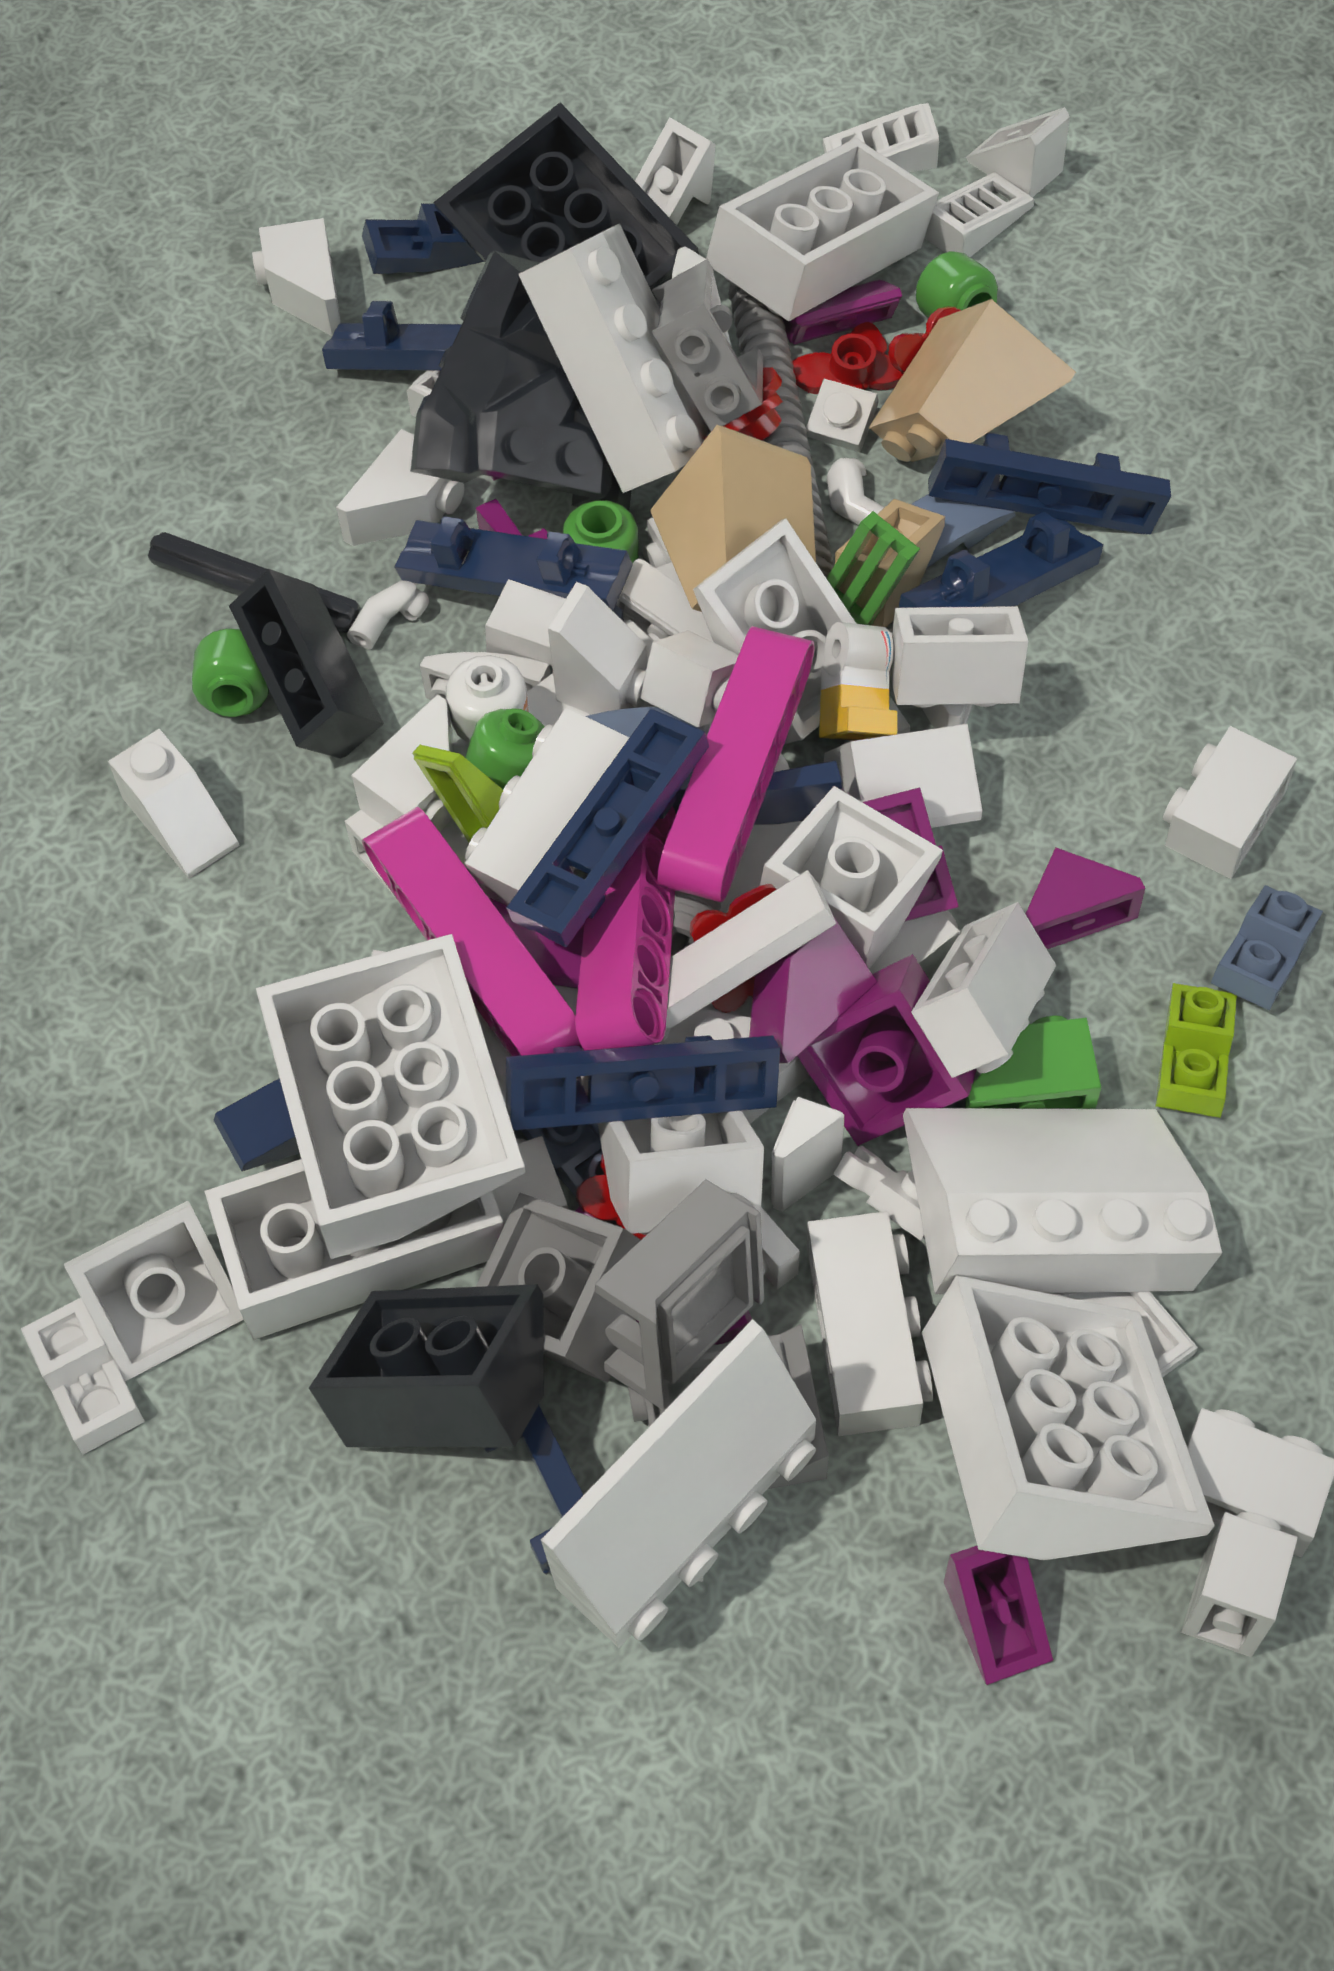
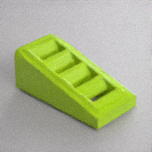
M420 744L412 752L414 760L468 843H470L472 837L480 828L489 827L500 810L499 801L503 789L463 755Z

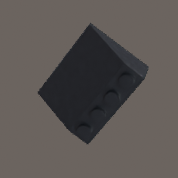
M561 102L433 202L438 212L484 262H486L490 253L497 251L541 263L620 223L655 299L657 298L652 290L672 279L677 250L687 247L699 254L698 247Z

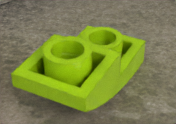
M1172 984L1155 1107L1221 1118L1226 1100L1228 1061L1234 1037L1237 995L1208 987Z

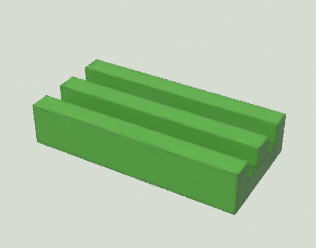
M874 511L860 522L827 577L828 582L856 624L862 625L873 624L920 550L918 546ZM873 534L879 538L846 593H842L839 588ZM891 547L898 555L866 606L862 609L856 604V601Z

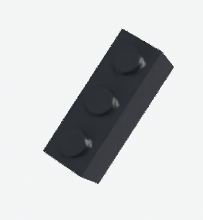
M267 569L229 605L296 747L341 759L349 755L384 724L314 584Z

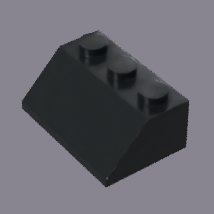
M538 1284L371 1291L309 1386V1390L345 1447H515L544 1396V1294Z

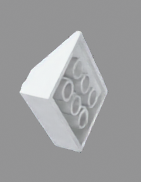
M620 223L519 273L518 275L622 492H627L676 472L685 466L704 442L703 439L711 431L652 333V330L658 328L660 309Z
M452 934L256 988L318 1223L331 1259L398 1240L526 1173Z
M906 1108L903 1113L935 1294H945L956 1275L1043 1293L1194 1291L1222 1254L1208 1193L1156 1109Z
M958 1275L955 1276L923 1329L922 1335L978 1550L1039 1560H1051L1208 1535L1215 1525L1140 1312Z
M753 1319L541 1539L556 1589L618 1648L631 1635L638 1641L643 1640L666 1615L669 1608L663 1603L665 1598L681 1581L688 1587L698 1582L718 1558L719 1554L713 1547L731 1528L739 1534L745 1531L761 1514L768 1503L762 1494L780 1475L787 1481L792 1480L807 1465L816 1452V1448L811 1444L815 1439L816 1418L764 1329Z

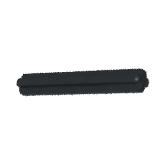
M166 532L153 536L150 541L148 559L154 565L237 595L242 594L267 570V568ZM316 586L337 630L342 633L348 632L360 612V605L353 599Z

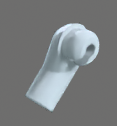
M840 458L832 464L827 474L830 506L835 513L859 526L860 522L872 511L878 514L884 506L864 496L863 476L867 475L864 464L855 458Z
M400 580L371 596L366 601L347 633L348 639L357 646L371 650L389 620L396 613L401 612L406 619L411 621L420 617L429 604L428 595L416 588L417 583Z

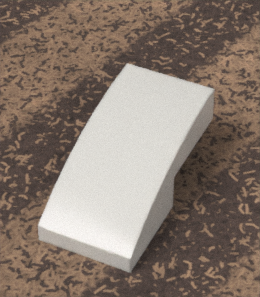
M81 1298L21 1328L40 1373L50 1388L71 1436L82 1455L145 1422L122 1374Z

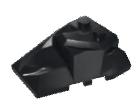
M493 251L488 255L460 318L463 320V323L452 346L445 350L438 365L442 369L431 393L423 398L416 413L410 472L461 483H467L481 475H487L573 494L571 506L579 507L582 504L595 500L611 501L624 506L630 511L632 490L622 492L518 275L540 262Z

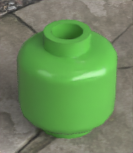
M949 251L938 255L922 271L916 286V302L919 310L929 318L934 311L942 307L949 306L964 310L990 299L997 303L998 285L995 276L986 267L964 253Z
M595 500L588 502L573 510L564 522L563 533L570 534L575 543L626 550L632 563L639 559L638 527L633 515L622 505L611 501Z
M226 628L214 631L200 641L194 652L192 691L197 701L204 708L220 716L239 717L251 714L262 706L269 694L267 684L240 629Z
M498 709L488 712L476 723L465 758L504 790L510 779L516 775L521 777L533 758L532 751L535 741L545 726L531 713L522 709Z

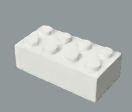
M854 138L719 206L706 259L711 262L713 269L723 275L729 283L740 287L759 300L772 313L782 316L787 321H791L920 249L939 192L859 139Z
M302 1159L204 1191L237 1304L253 1340L364 1303L371 1291L403 1290L486 1262L504 1227L493 1191H490L398 1240L331 1259L318 1223Z

